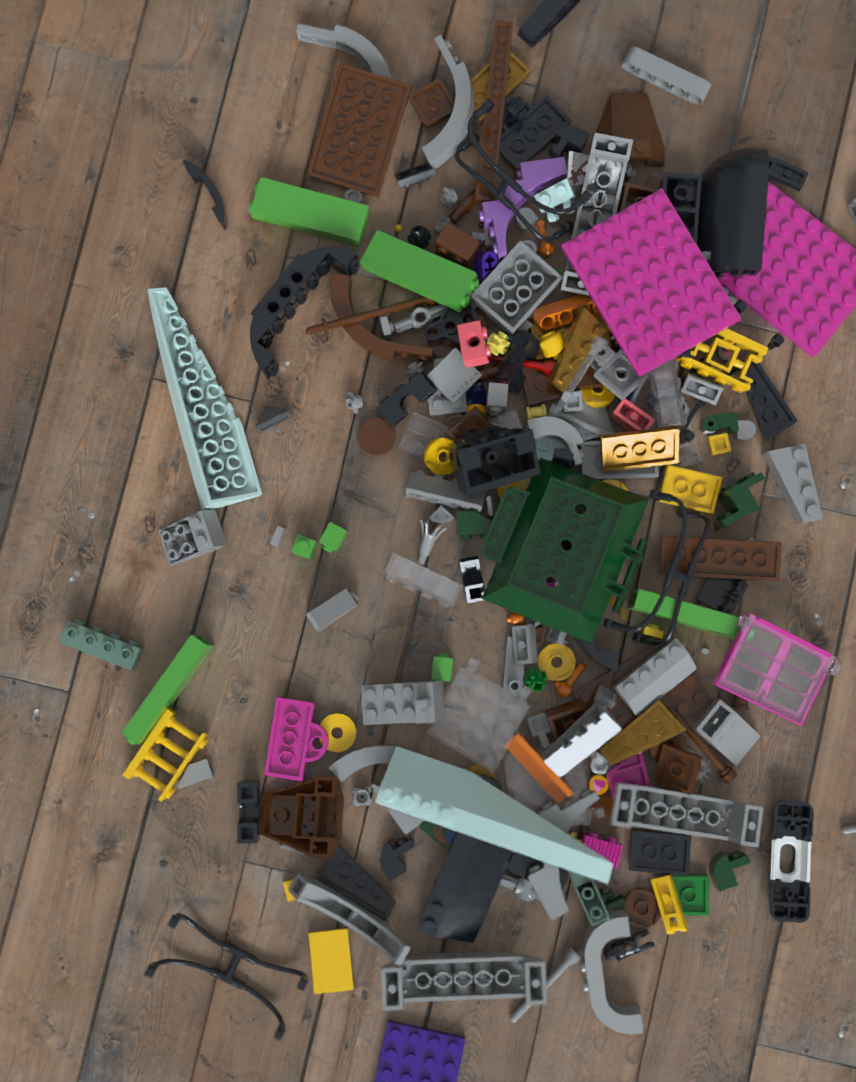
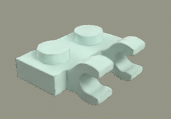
M566 178L534 195L538 202L555 209L556 206L563 203V208L566 209L573 203L572 198L576 197L569 178ZM573 210V211H571V212H569V213H566V214H572V213L576 212V210ZM547 212V218L550 223L560 220L558 214Z

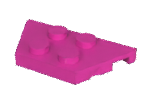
M642 752L615 766H611L606 771L613 800L616 782L650 786Z

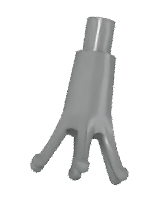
M420 519L422 538L417 563L424 565L435 541L444 530H447V527H443L437 533L442 526L438 524L434 532L430 533V521L427 520L424 523L423 519Z

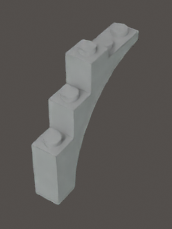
M587 789L581 792L576 800L569 799L563 802L560 809L555 802L551 803L549 801L540 806L541 810L538 813L542 818L567 833L577 817L587 807L596 802L599 797L594 790L590 791ZM543 862L541 866L536 864L529 868L530 872L526 874L551 921L568 912L569 909L561 890L559 867Z
M298 873L288 889L297 901L314 907L348 926L377 947L396 965L401 966L411 949L394 931L395 928L387 920L368 912L361 905L342 896L336 890L316 879Z

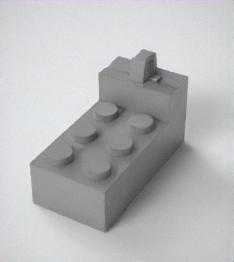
M443 680L361 686L363 725L436 723L445 720Z

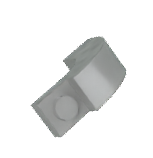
M549 416L534 418L526 422L527 430L533 429L535 441L543 438L559 440L566 450L574 454L573 468L581 466L584 455L582 450L577 447L582 445L583 439L571 424L562 419Z

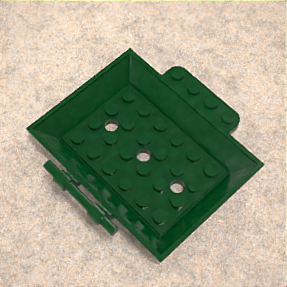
M540 458L539 467L541 474L531 478L526 491L517 487H509L505 490L484 539L481 553L485 559L496 563L482 599L592 644L611 595H614L616 598L612 611L619 613L623 602L627 600L629 595V587L637 566L641 564L644 557L643 551L647 540L640 538L636 549L631 544L649 499ZM584 505L587 510L586 513L582 515L577 514L575 511L576 506ZM563 541H569L572 544V548L569 551L561 549L560 544ZM625 559H628L630 565L621 585L617 583V579ZM554 577L557 580V585L552 588L548 587L545 583L546 579Z

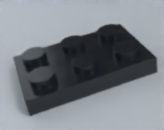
M631 830L629 871L689 876L691 836Z

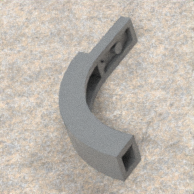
M309 24L297 25L296 33L299 41L345 51L358 59L368 72L392 79L390 70L381 53L369 40L359 33L339 25H335L334 31L328 28H316Z
M441 34L434 39L452 72L456 97L452 114L446 126L437 137L422 147L434 170L445 163L465 139L468 133V121L473 115L475 107L474 87L468 69L464 62H459L456 54L454 56L451 55L450 51L453 49L448 39L444 41Z
M376 744L353 750L335 761L329 769L343 782L352 773L363 767L378 763H390L395 748L398 745ZM398 746V747L404 748V749H406V750H409V751L418 753V752H416V751H414V750H412V749H409V748H406V747H402V746Z

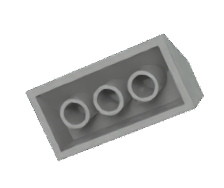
M416 470L415 473L411 472L405 491L406 497L439 505L442 504L464 511H477L479 514L482 510L485 491L467 496L458 489L456 479L448 481L441 475L431 477L427 476L426 472Z
M671 638L615 683L612 688L633 714L638 717L697 668L690 654L679 640Z

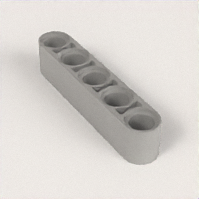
M630 47L622 63L625 71L696 105L703 104L711 88V84L707 80L638 47Z

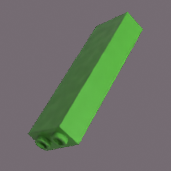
M260 177L259 183L255 184V197L249 204V211L253 219L360 247L370 214L368 205Z
M379 230L376 231L360 260V264L365 271L460 313L469 304L472 291L477 289L479 284L475 271Z
M642 589L633 590L627 609L650 615L660 595ZM665 596L660 609L654 617L672 622L677 599ZM682 601L677 623L734 640L744 619ZM753 626L751 627L745 641H749V638L753 636Z
M190 635L122 731V734L126 736L124 739L132 745H135V743L138 745L146 741L166 709L172 707L213 649V644L200 635Z

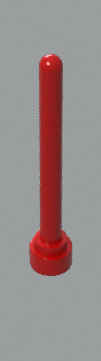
M491 353L488 360L502 362L505 355L499 354L495 356ZM526 359L523 367L539 369L545 372L546 375L551 376L557 361L548 360L543 363Z

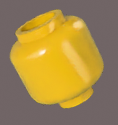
M552 330L541 336L542 340H540L539 346L546 358L553 357L554 360L561 357L565 343L562 334Z

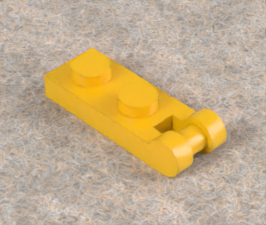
M672 875L651 879L667 934H675L679 930L681 932L688 931V923L684 918ZM676 917L677 922L673 923L671 918Z

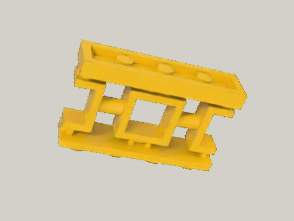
M726 328L714 335L716 338L712 340L710 346L700 343L692 348L690 358L681 356L677 358V361L681 362V366L687 369L692 367L698 370V374L705 377L709 375L715 378V382L722 385L728 384L732 386V390L742 393L750 390V384L753 382V379L745 376L751 361L757 364L761 363L762 357L766 355L769 348ZM717 345L732 352L726 366L711 360ZM740 349L750 353L746 356L744 362L736 359ZM698 350L707 353L703 364L692 359L696 356ZM732 366L740 369L736 379L726 375L730 373Z

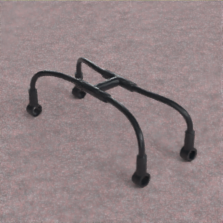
M487 99L470 117L468 121L469 137L455 151V160L462 168L482 182L485 188L509 210L511 209L538 239L545 242L559 239L563 234L570 231L573 224L567 220L553 233V236L545 237L541 235L513 206L514 203L504 195L508 186L538 208L553 214H566L577 210L582 204L589 201L592 194L585 190L566 209L550 208L527 194L523 187L498 164L496 165L478 144L480 137L473 132L472 125L475 119H478L485 113H489L493 109L495 104L490 99ZM471 145L475 146L479 154L493 168V171L503 179L499 188H496L490 181H487L466 165L459 157L460 152L466 150Z
M738 300L734 307L741 314L747 308V305L744 301ZM775 334L767 345L768 351L773 350L775 347H780L784 342V338L779 334ZM704 358L700 359L698 362L703 364ZM734 366L730 373L726 375L731 376L739 368ZM692 368L689 371L692 374L703 377L702 375L698 374V370ZM685 376L672 391L658 400L653 395L648 394L643 400V409H651L677 393L683 385ZM699 399V402L687 417L679 434L680 443H690L695 437L694 433L687 429L698 409L705 405V401Z
M651 490L649 498L655 501L676 502L679 505L677 515L682 517V529L678 547L670 562L662 585L661 595L650 615L637 626L627 627L625 624L606 618L603 623L604 627L621 632H634L644 628L660 609L675 576L682 580L678 592L679 596L671 626L666 637L662 640H656L655 638L635 632L632 638L634 641L652 646L667 643L673 635L683 597L686 596L697 564L696 560L710 529V520L706 515L699 511L687 509L679 498L657 490ZM687 517L701 518L705 521L704 532L684 573L678 570L677 567L686 536Z
M173 914L167 926L175 929L180 920L183 919L209 940L233 954V959L226 973L214 967L210 968L188 960L163 959L149 964L144 976L151 979L160 965L179 964L204 970L215 978L240 990L244 989L262 1001L277 1017L279 1025L273 1038L281 1042L286 1026L279 1011L263 995L247 986L245 982L233 977L241 958L252 964L256 963L266 968L301 976L296 988L303 992L309 981L308 975L300 970L257 959V956L228 942L224 943L185 914Z

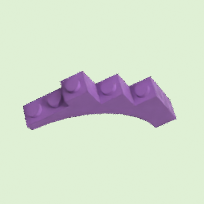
M559 157L521 162L519 170L516 171V182L532 197L536 193L567 178L565 158ZM508 186L504 193L514 203L513 206L517 210L527 200L510 186ZM499 200L482 202L481 210H478L479 221L483 222L484 229L489 228L490 238L494 239L492 251L497 255L498 262H500L507 254L506 232L515 213L505 207Z

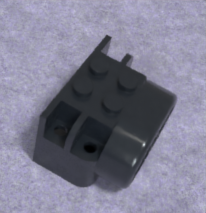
M500 426L484 427L460 435L450 448L449 459L451 466L455 470L458 489L467 496L541 474L533 429L514 428L510 430Z

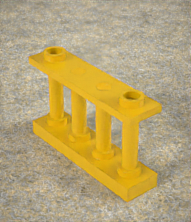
M172 708L166 709L122 775L128 780L134 778V776H139L161 791L162 794L158 799L159 801H163L166 798L170 799L176 790L173 787L199 748L203 749L209 740L207 739L208 732H203L199 736L178 722L177 718L174 717L177 711ZM167 727H173L195 742L190 752H187L165 737L164 731ZM156 743H161L185 759L179 769L154 753L152 749ZM145 760H151L173 775L168 785H165L143 770L142 764Z

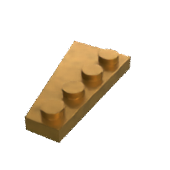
M581 306L577 312L579 313L577 321L573 322L571 326L572 332L569 340H566L563 345V354L561 357H558L549 379L559 391L564 393L607 331L585 307Z
M658 700L599 751L612 766H615L686 731V729Z

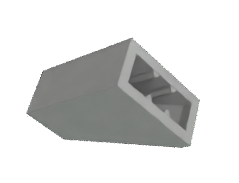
M345 589L307 613L306 616L317 631H322L358 606L356 603L358 598L352 590L349 592Z

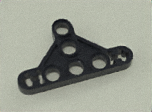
M471 298L466 308H463L461 313L446 306L439 321L425 327L424 335L427 341L437 343L446 339L460 346L457 325L465 324L464 319L467 316H472L474 321H478ZM455 323L456 327L452 331H447V324ZM432 329L438 330V334L434 338L428 336L429 331ZM475 341L471 344V346L475 347L479 344V342Z

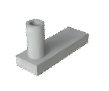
M507 636L502 694L522 696L524 664L515 665L513 637Z

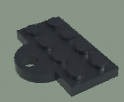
M547 95L534 106L527 103L526 115L520 121L517 118L511 120L505 112L503 113L502 130L504 133L501 134L499 154L515 171L519 170L521 162H529L553 141L555 133L560 128L571 125V119Z

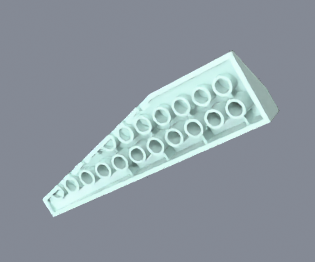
M167 287L148 289L147 292L167 385L201 509L221 508L261 496V488L242 422L239 417H236L232 404L227 401L222 386H219L212 368L202 350H199L196 340L187 329V323L184 318H181L177 311L178 307Z
M396 746L375 801L377 804L608 884L613 868V863L473 772Z

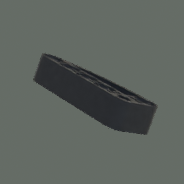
M544 0L521 26L517 35L528 46L534 47L581 0Z

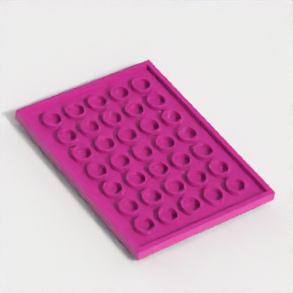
M768 181L762 269L756 276H731L730 272L724 273L722 278H718V281L722 287L728 289L739 300L744 301L751 310L814 358L856 307V249Z
M663 189L654 192L561 245L563 252L638 378L742 319Z

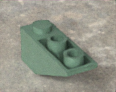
M567 870L591 926L610 919L596 880Z

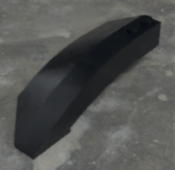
M482 773L480 774V778L502 791L498 780ZM456 831L420 915L417 929L438 938L474 943L513 851Z

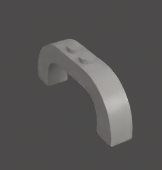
M626 909L613 910L608 912L610 919L594 926L590 925L586 932L583 943L585 960H581L582 973H587V979H583L585 992H589L594 1013L605 1026L619 1033L641 1034L644 1032L639 1004L618 1005L612 1002L605 992L601 951L608 941L614 938L630 936Z

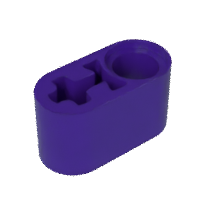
M479 251L474 257L475 272L479 280L478 285H481L486 275L489 276L498 266V259L494 252Z

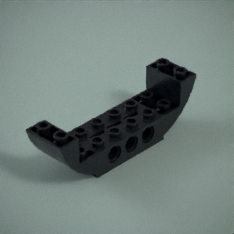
M329 246L311 250L301 256L297 254L251 312L253 319L250 326L251 349L256 362L267 380L278 373V367L280 366L276 357L266 350L271 346L274 336L283 331L285 322L294 317L297 307L306 302L308 293L317 288L320 278L329 273L330 266H333L343 275L351 276L358 272L360 261L357 250L347 247Z

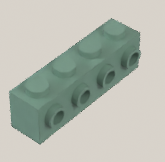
M76 618L75 621H67L59 643L128 670H136L144 648L139 647L140 643L130 639L126 642L121 640V635L112 632L108 635L103 633V628L94 625L90 628L85 626L87 622Z

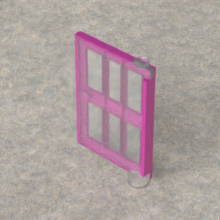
M747 612L746 616L743 615L739 619L738 624L740 628L713 684L802 726L826 675H836L841 669L842 662L834 655Z

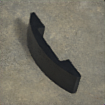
M187 160L182 161L194 183L197 184L202 181L217 204L212 207V211L224 230L227 229L226 210L214 183L198 166Z

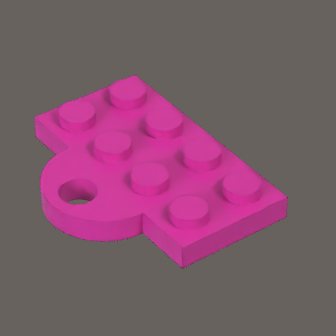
M276 697L264 775L304 781L306 762L315 761L326 753L329 745L328 734L321 725L313 722L316 703ZM315 738L323 740L324 744L321 749L315 748L313 744Z

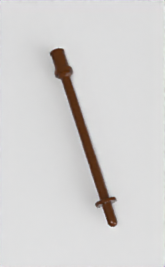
M422 296L329 322L322 318L321 324L306 328V333L311 335L323 331L325 335H329V330L425 303L432 306L436 302Z

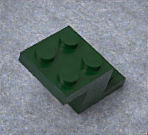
M752 472L739 479L740 484L735 481L722 488L723 493L719 494L718 497L727 513L716 518L717 522L713 524L716 531L760 509L749 487L765 479L762 472L756 475Z

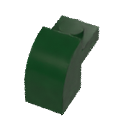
M721 851L712 858L709 873L714 887L719 892L738 885L733 869L751 863L748 855L744 852L735 851L727 857Z

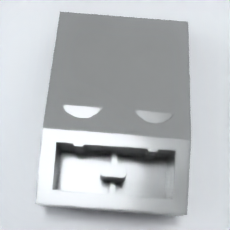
M215 509L201 510L158 530L170 566L227 546Z
M716 698L713 699L691 727L701 738L735 766L739 764L760 737L733 709L721 699Z

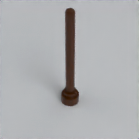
M670 708V713L686 729L684 732L719 770L720 778L724 783L731 782L737 776L736 771L728 765L725 766L674 708Z

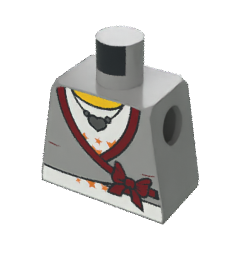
M569 151L566 159L567 178H569L574 192H581L590 155Z

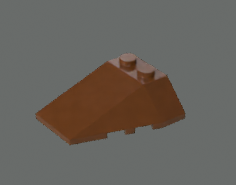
M611 92L596 133L631 139L633 144L629 159L645 160V166L664 167L665 147L648 94Z
M317 776L313 779L301 781L295 785L263 794L260 834L307 854L309 857L332 859L342 834L344 796L338 777Z

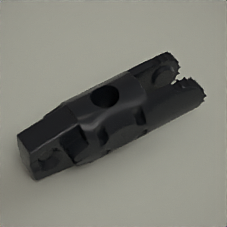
M648 929L610 944L612 949L603 952L606 961L616 958L619 962L654 947L653 941L646 942L639 947L636 940L646 937L649 934ZM626 944L631 946L629 951L624 949Z

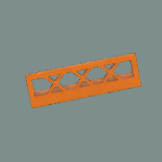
M519 732L504 745L558 805L567 796L570 797L573 794V790L543 762L542 756Z

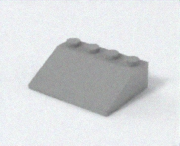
M519 241L472 293L470 298L507 336H514L523 323L533 316L534 311L541 307L560 286L563 276L523 242Z

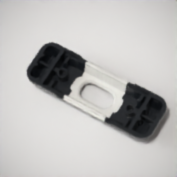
M780 800L776 802L773 808L769 912L772 918L780 922L802 923L807 921L810 916V864L814 811L812 806L804 801ZM784 844H791L795 848V868L793 872L788 874L780 870V850Z

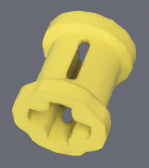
M545 404L533 408L526 406V421L547 416Z

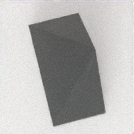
M266 406L255 425V429L260 434L293 418L289 410Z

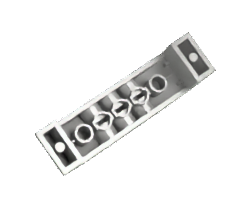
M600 133L594 134L581 192L582 194L587 190L592 194V197L587 203L582 204L578 208L571 239L616 214L633 140ZM567 258L561 290L590 296Z
M616 782L610 824L628 828L636 826L727 840L740 845L758 847L764 807L694 793L688 795L676 790Z
M498 951L434 953L406 957L401 966L390 962L381 967L383 1011L403 1010L404 1002L525 998L526 1005L547 1004L545 960L531 955Z

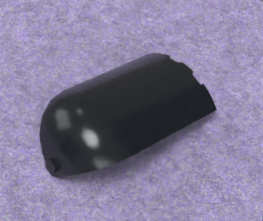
M753 147L730 152L714 160L702 174L697 246L717 279L722 278V274L729 272L731 276H756L762 269L769 179V154L766 148Z

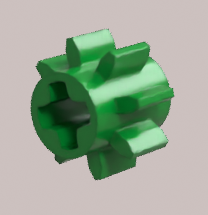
M531 668L526 672V675H523L524 685L526 689L531 688V691L539 692L548 684L546 680L548 677L545 671L541 672L539 668Z

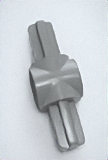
M440 304L430 309H427V307L417 308L413 313L409 314L408 318L394 323V329L397 334L414 328V330L424 329L427 325L433 323V319L442 315L446 306ZM422 315L426 319L423 322H418L415 318Z
M507 874L503 875L499 885L512 889L514 896L527 902L533 899L541 901L528 877L523 878L519 876L516 879Z

